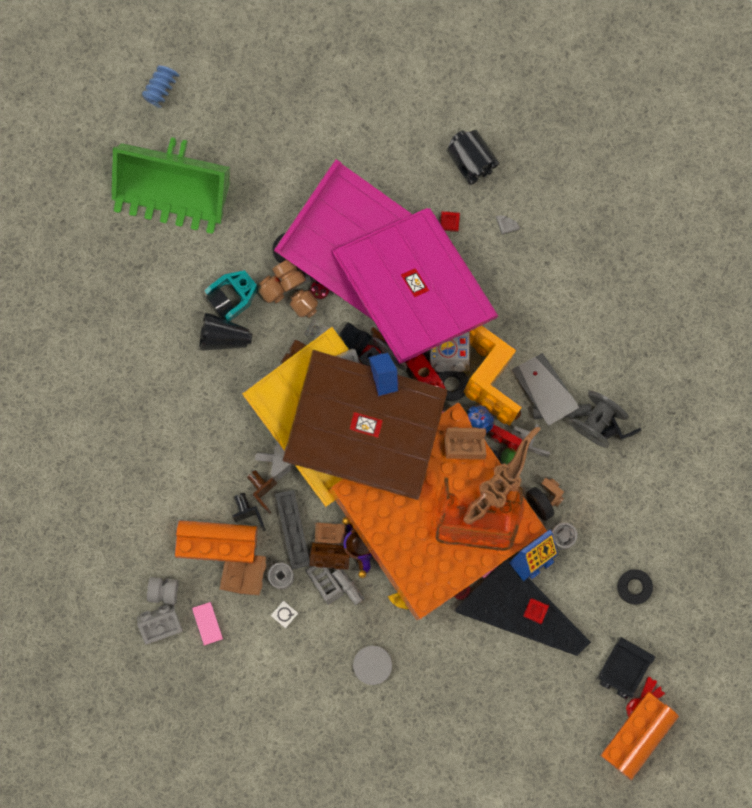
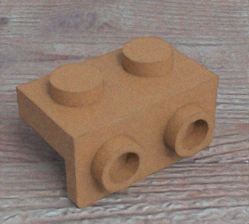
M447 428L444 438L446 459H485L486 447L484 438L486 429Z

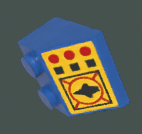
M548 530L521 550L509 562L523 581L529 577L531 580L541 573L539 569L543 566L547 569L555 562L553 559L558 555L552 531Z

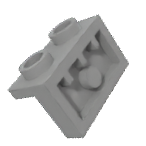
M162 605L158 610L153 612L146 611L137 617V625L145 645L182 632L174 605Z

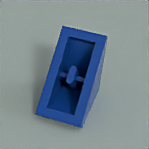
M385 353L369 357L378 396L398 391L397 368L389 354Z

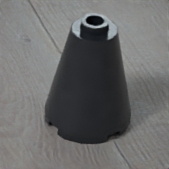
M210 313L204 314L203 321L205 324L201 327L200 351L247 348V345L251 344L253 334L249 333L248 328Z

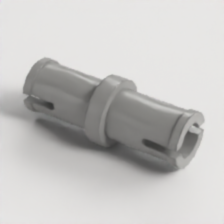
M343 569L336 570L332 574L342 587L343 593L346 592L355 606L365 599L356 588L354 580L351 581Z

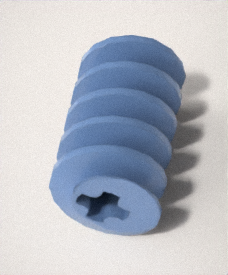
M157 66V72L153 73L154 78H151L149 80L150 84L145 87L147 91L142 92L144 99L158 108H161V105L158 103L159 101L165 102L162 95H169L166 89L172 90L169 83H176L172 77H179L176 71L166 66Z

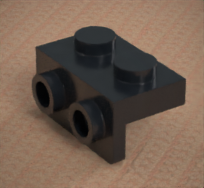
M349 322L339 334L349 350L354 349L358 357L372 338L367 332L357 329Z

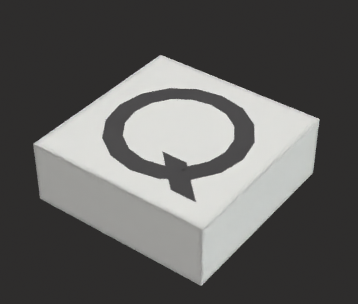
M283 601L271 616L283 627L287 628L298 613Z

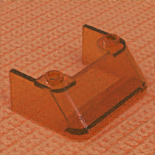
M444 477L438 499L435 527L436 540L444 544L500 551L511 549L525 509L523 488L518 487L514 501L506 500L503 507L496 508L495 511L487 510L483 518L467 525L464 522V516L468 507L458 506V498L456 495L449 493V481L447 477Z

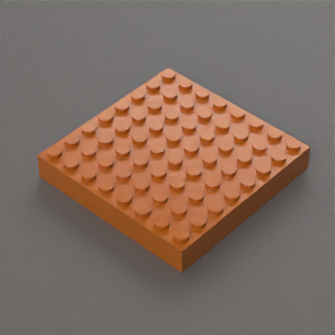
M459 402L441 414L419 500L346 479L341 480L329 489V492L416 621L422 619L547 532L519 489L517 491H510L507 494L506 503L503 507L496 508L491 506L483 518L470 525L464 522V516L469 504L480 497V484L489 481L494 476V468L502 464L486 441L485 459H446L444 438L447 428H473L467 413Z

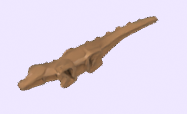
M540 427L534 428L522 440L510 463L495 467L494 476L489 481L480 484V497L469 504L464 516V522L467 525L483 518L489 507H503L506 503L507 494L520 488L521 478L519 475L525 464L527 450L533 437L540 431Z

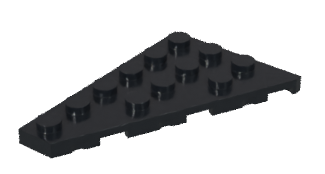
M510 558L506 559L454 609L456 613L574 656H578L591 643L529 578L525 581L522 580L509 563L511 561ZM530 598L549 606L542 624L523 617Z

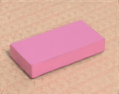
M209 602L192 608L204 646L223 640L212 603Z

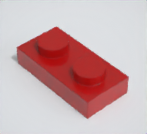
M496 425L489 431L493 441L499 444L502 442L508 445L507 447L511 451L517 452L522 439Z

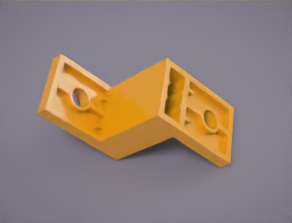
M479 326L469 331L470 345L481 356H486V359L469 379L463 392L471 401H476L481 406H485L501 423L510 426L522 407L492 385L508 366L516 350L485 327Z

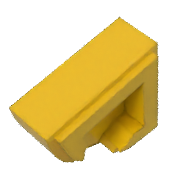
M398 593L388 596L393 605L401 609H408Z

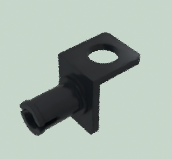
M612 416V425L605 427L601 434L606 439L617 435L622 441L642 432V429L638 428L622 435L614 416Z
M240 493L242 501H240L238 494L234 496L239 513L232 515L235 523L257 514L262 530L266 531L257 506L250 508L245 493Z

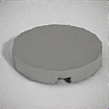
M371 645L364 647L357 653L354 658L353 668L355 675L360 681L365 684L376 685L388 678L392 670V661L386 650L379 646Z

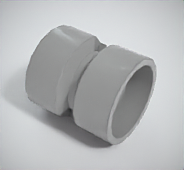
M560 523L552 530L558 550L570 548L577 540V531L569 523Z
M276 563L269 569L268 580L276 589L284 590L293 584L294 573L287 564Z
M150 577L147 602L159 603L163 601L164 604L175 605L179 586L178 580L166 579V581H163L162 578Z

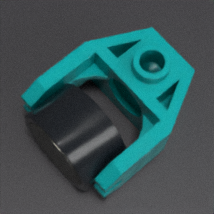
M244 270L224 274L204 291L207 294V301L220 318L224 319L226 317V320L231 321L250 307L258 288ZM224 285H231L241 298L240 304L236 307L233 306L220 289Z

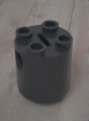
M477 129L470 132L462 130L455 134L446 150L469 185L476 183L480 176L485 178L487 175L492 174V169L500 164Z

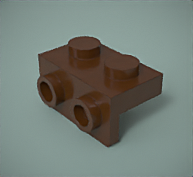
M312 543L310 566L349 570L350 556L344 550V545Z

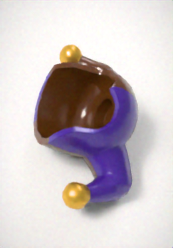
M344 517L342 523L347 526L348 531L344 539V550L351 558L357 560L359 567L358 576L365 578L371 569L370 558L372 554L347 517Z

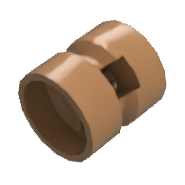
M288 260L283 261L272 269L276 277L282 279L280 284L285 292L294 289L306 281L302 271H298V267Z

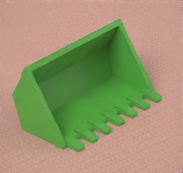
M174 137L170 139L167 153L121 143L117 147H113L112 200H116L114 212H121L123 202L131 204L130 216H136L139 206L146 207L144 218L148 220L152 219L154 209L161 210L160 222L167 223L169 213L177 214L175 225L180 227L183 226L185 216L193 218L191 229L198 230L200 220L208 221L206 232L212 234L214 233L216 223L221 224L230 185V167L185 157L187 140H182L179 155L173 154L176 146V138Z

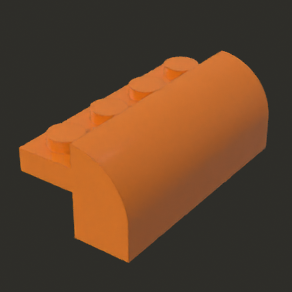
M179 520L176 532L175 557L254 563L258 526Z
M647 692L600 756L629 780H632L679 718L678 714Z

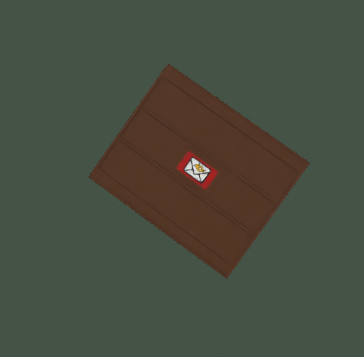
M312 350L282 462L419 500L447 389L397 375L398 391L378 396L370 366Z

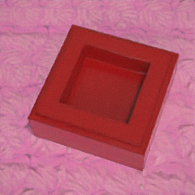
M441 211L440 224L444 231L459 232L460 213Z
M530 598L523 617L542 624L549 606Z

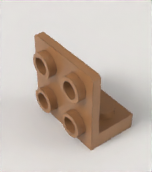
M254 555V563L225 561L219 590L259 596L263 585V573L266 569V557Z

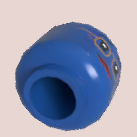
M472 406L468 409L467 415L473 428L486 429V433L493 428L494 417L485 406Z

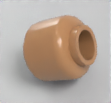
M268 275L258 284L260 286L258 293L267 303L274 301L277 304L285 297L283 295L285 291L280 284L281 281L276 276L271 277Z
M300 289L291 296L290 306L299 317L307 316L310 318L317 312L318 301L309 290L303 291V289Z

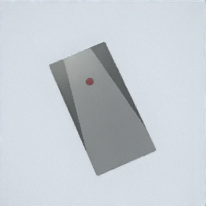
M543 353L511 369L548 425L553 424L579 408Z

